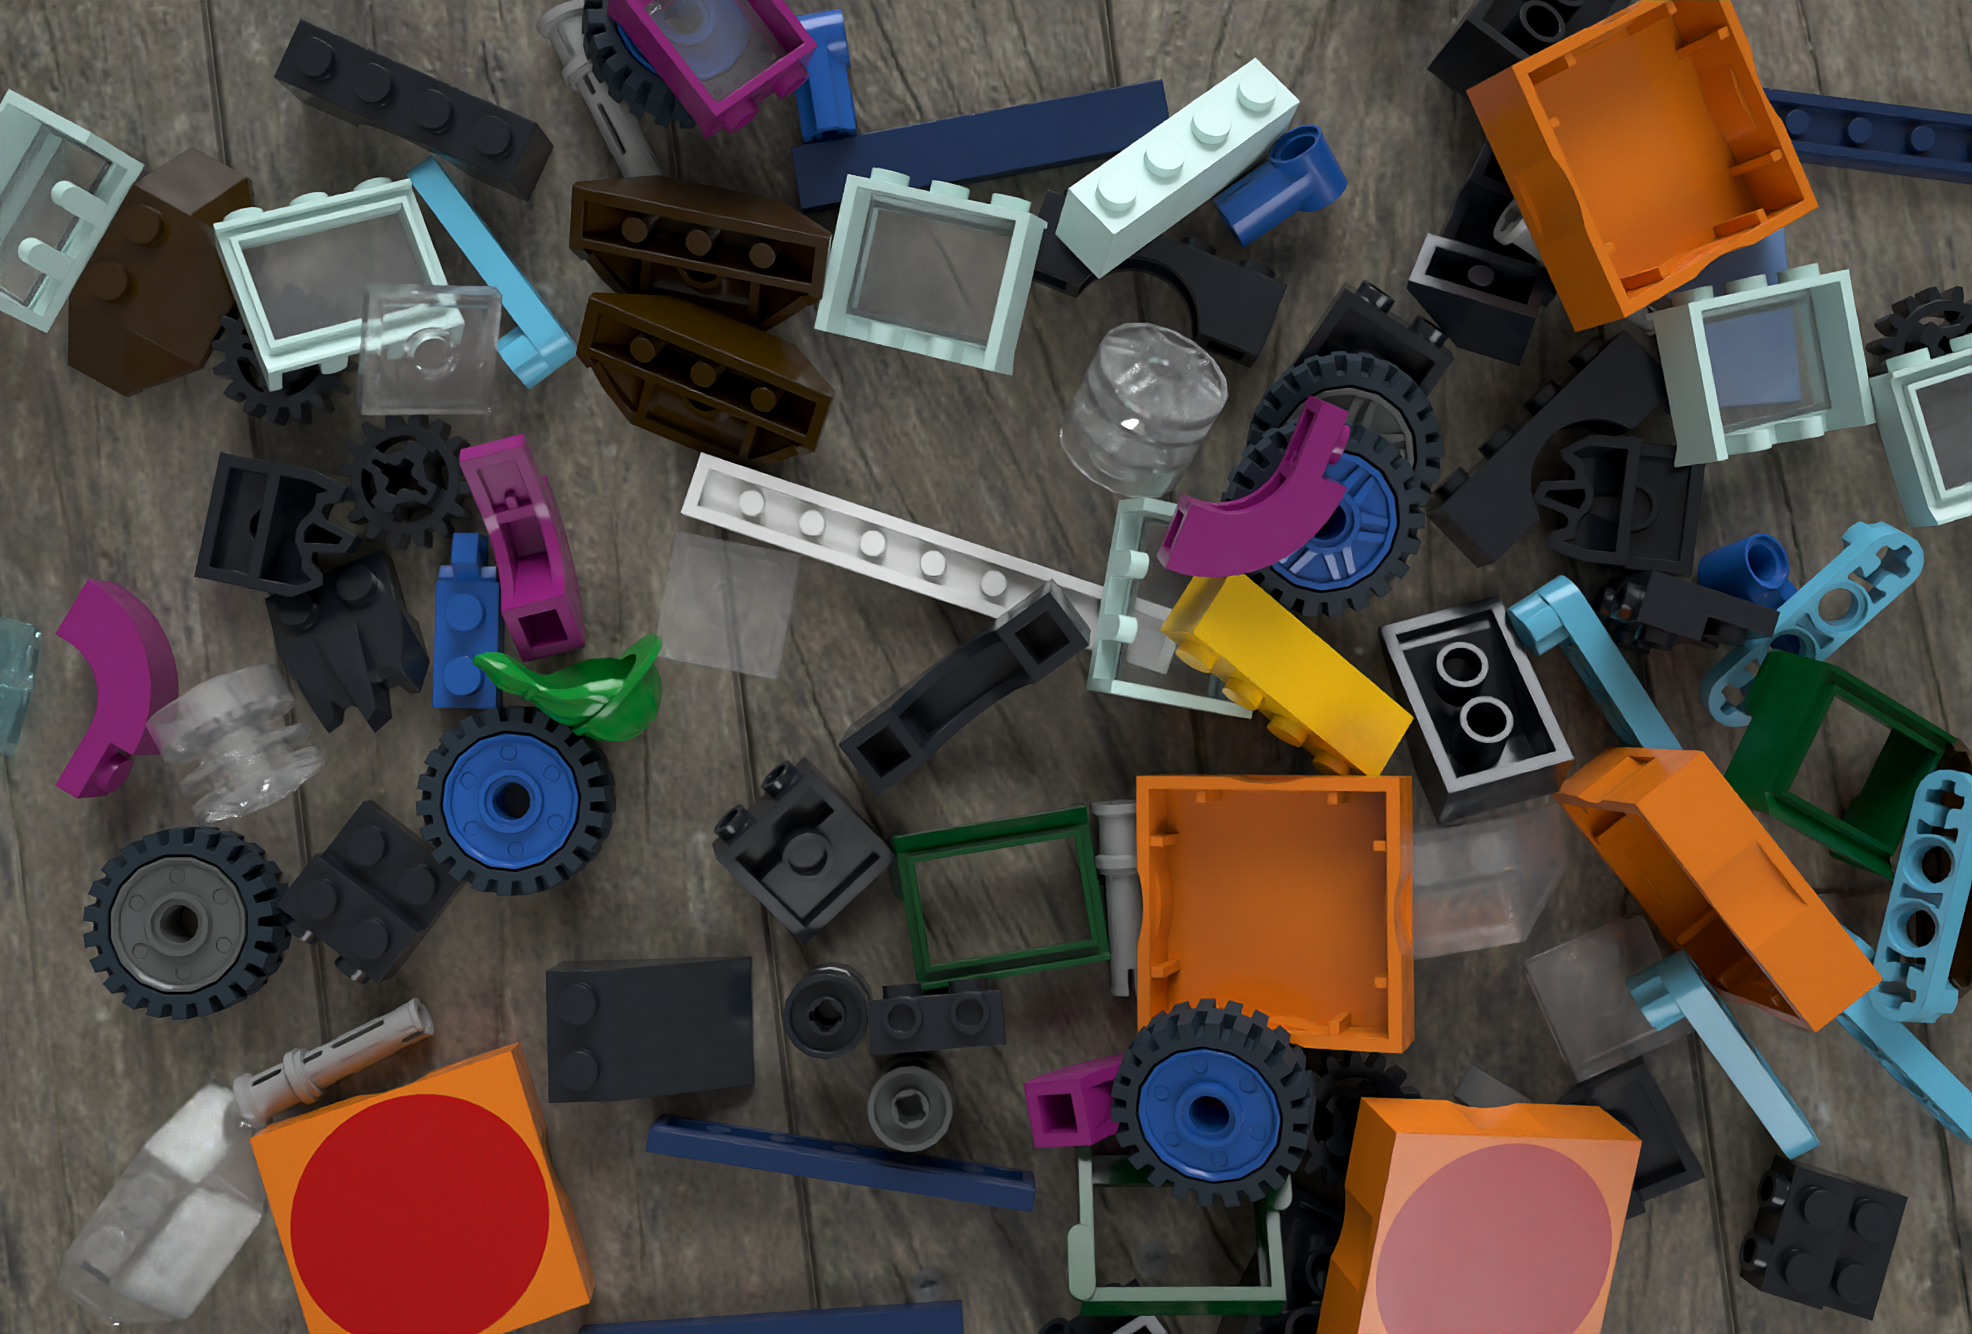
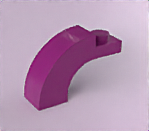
M1309 395L1279 467L1261 488L1246 497L1229 502H1207L1181 494L1157 553V558L1164 568L1198 577L1236 576L1270 566L1286 558L1307 543L1329 520L1347 487L1335 479L1323 475L1327 464L1335 465L1345 450L1349 439L1350 427L1344 424L1349 412Z
M525 434L461 449L459 464L484 520L497 562L501 585V614L522 662L585 647L582 602L567 535L547 476L541 477Z
M88 578L55 635L72 644L85 657L93 671L97 686V707L93 721L55 784L56 787L77 799L107 796L108 793L118 789L132 769L133 762L129 759L131 755H158L162 753L174 725L179 693L175 658L164 630L152 612L132 592L119 583Z
M1125 1053L1067 1066L1023 1083L1035 1148L1093 1145L1117 1132L1120 1122H1112L1111 1106L1114 1097H1111L1114 1080ZM1200 1097L1205 1104L1212 1108H1227L1216 1097Z

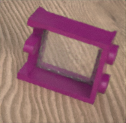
M609 0L606 11L611 18L622 26L699 125L705 140L723 128L729 134L739 131L759 113L760 108L757 104L774 92L779 99H783L798 89L810 76L806 68L818 46L783 0Z

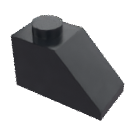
M1427 233L1406 289L1437 325L1449 335L1450 340L1457 348L1519 366L1551 278L1545 267Z

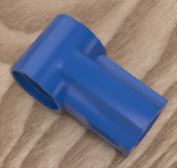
M842 9L797 15L796 18L818 45L806 68L810 73L809 78L795 90L804 143H816L857 135L853 96L847 74V68H851Z
M1314 124L1302 125L1283 134L1270 148L1268 155L1270 160L1212 199L1215 204L1214 207L1223 223L1242 248H1245L1298 210L1313 212L1330 205L1346 189L1347 179L1319 126Z
M1765 533L1754 534L1707 552L1701 557L1698 564L1697 576L1701 586L1773 610L1780 608L1798 591L1787 578L1789 575V561L1784 548L1773 536ZM1792 634L1780 635L1769 645L1772 649H1779L1798 655L1800 649L1798 637Z

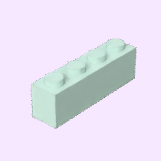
M1256 58L1071 186L1068 189L1055 234L1100 279L1268 157L1272 145L1286 133L1300 101Z

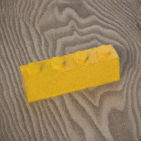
M1245 574L1226 577L1193 576L1160 628L1163 634L1178 645L1175 653L1183 662L1204 673L1211 672L1225 683L1222 692L1230 700L1246 709L1253 711L1257 709L1270 720L1267 725L1269 731L1290 745L1304 747L1315 756L1311 762L1312 765L1324 775H1380L1414 719L1411 714Z

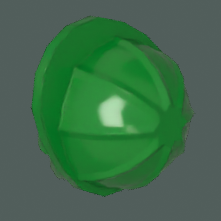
M653 633L642 637L618 658L586 659L548 675L537 674L517 660L501 652L481 653L472 660V664L483 670L489 679L501 690L520 695L525 701L531 700L551 719L560 724L570 726L569 729L578 736L584 735L599 741L624 742L636 738L644 729H648L650 723L655 720L661 704V678L653 663L661 650L662 640Z

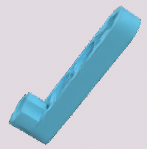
M430 154L407 171L406 175L411 179L414 187L518 326L496 341L494 345L503 360L528 389H532L576 356V343L439 161Z
M1859 521L1849 527L1841 537L1844 546L1843 551L1776 610L1780 612L1773 637L1746 640L1744 647H1735L1703 677L1699 687V698L1705 710L1715 720L1725 726L1741 727L1749 725L1752 717L1746 715L1743 710L1744 700L1737 706H1734L1726 701L1725 696L1721 693L1723 688L1731 683L1734 687L1740 688L1741 694L1746 697L1755 679V675L1746 666L1753 661L1754 665L1759 669L1767 655L1769 645L1780 635L1792 634L1798 637L1800 643L1798 655L1819 661L1827 659L1909 587L1920 575L1924 564V553L1918 541L1883 521L1874 524H1866ZM1886 546L1888 547L1886 555L1880 561L1876 553L1880 548ZM1854 573L1874 587L1867 592L1864 587L1848 578V575ZM1832 589H1847L1851 595V605L1846 614L1837 620H1822L1818 612L1821 598Z
M1559 575L1506 610L1521 644L1527 647L1533 656L1539 657L1556 645H1559L1624 747L1683 750L1586 598L1570 579Z
M1954 770L1935 771L1928 774L1920 782L1915 792L1873 963L1874 968L1882 976L1883 980L1868 991V996L1874 1009L1879 1015L1891 1021L1935 1023L1936 1019L1941 1015L1952 1014L1958 1003V990L1950 984L1948 975L1972 883V775ZM1955 792V794L1964 797L1962 809H1950L1948 806L1942 805L1941 797L1943 793ZM1938 826L1944 827V829L1958 831L1957 839L1931 834L1932 827ZM1940 846L1950 856L1952 861L1951 871L1942 882L1935 884L1930 882L1924 875L1922 860L1925 853L1931 848ZM1919 910L1928 912L1935 923V935L1932 941L1923 947L1914 945L1906 932L1909 917ZM1902 954L1905 957L1926 958V964L1900 962V957ZM1910 989L1916 991V999L1914 1002H1912L1910 996Z
M1840 924L1873 965L1876 952L1863 939ZM1868 992L1834 1018L1934 1119L1954 1136L1972 1145V1093L1901 1022L1891 1021L1879 1015L1870 1002Z
M1685 948L1678 950L1625 980L1640 1010L1652 1027H1655L1658 1031L1686 1016L1790 1160L1821 1145L1816 1133L1799 1106Z

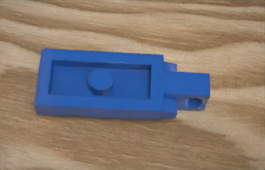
M454 532L451 555L452 566L440 565L439 581H436L432 708L493 709L502 707L503 690L498 688L483 670L472 664L473 658L481 653L501 652L504 654L505 621L501 614L500 577L498 567L488 566L489 537L487 535Z

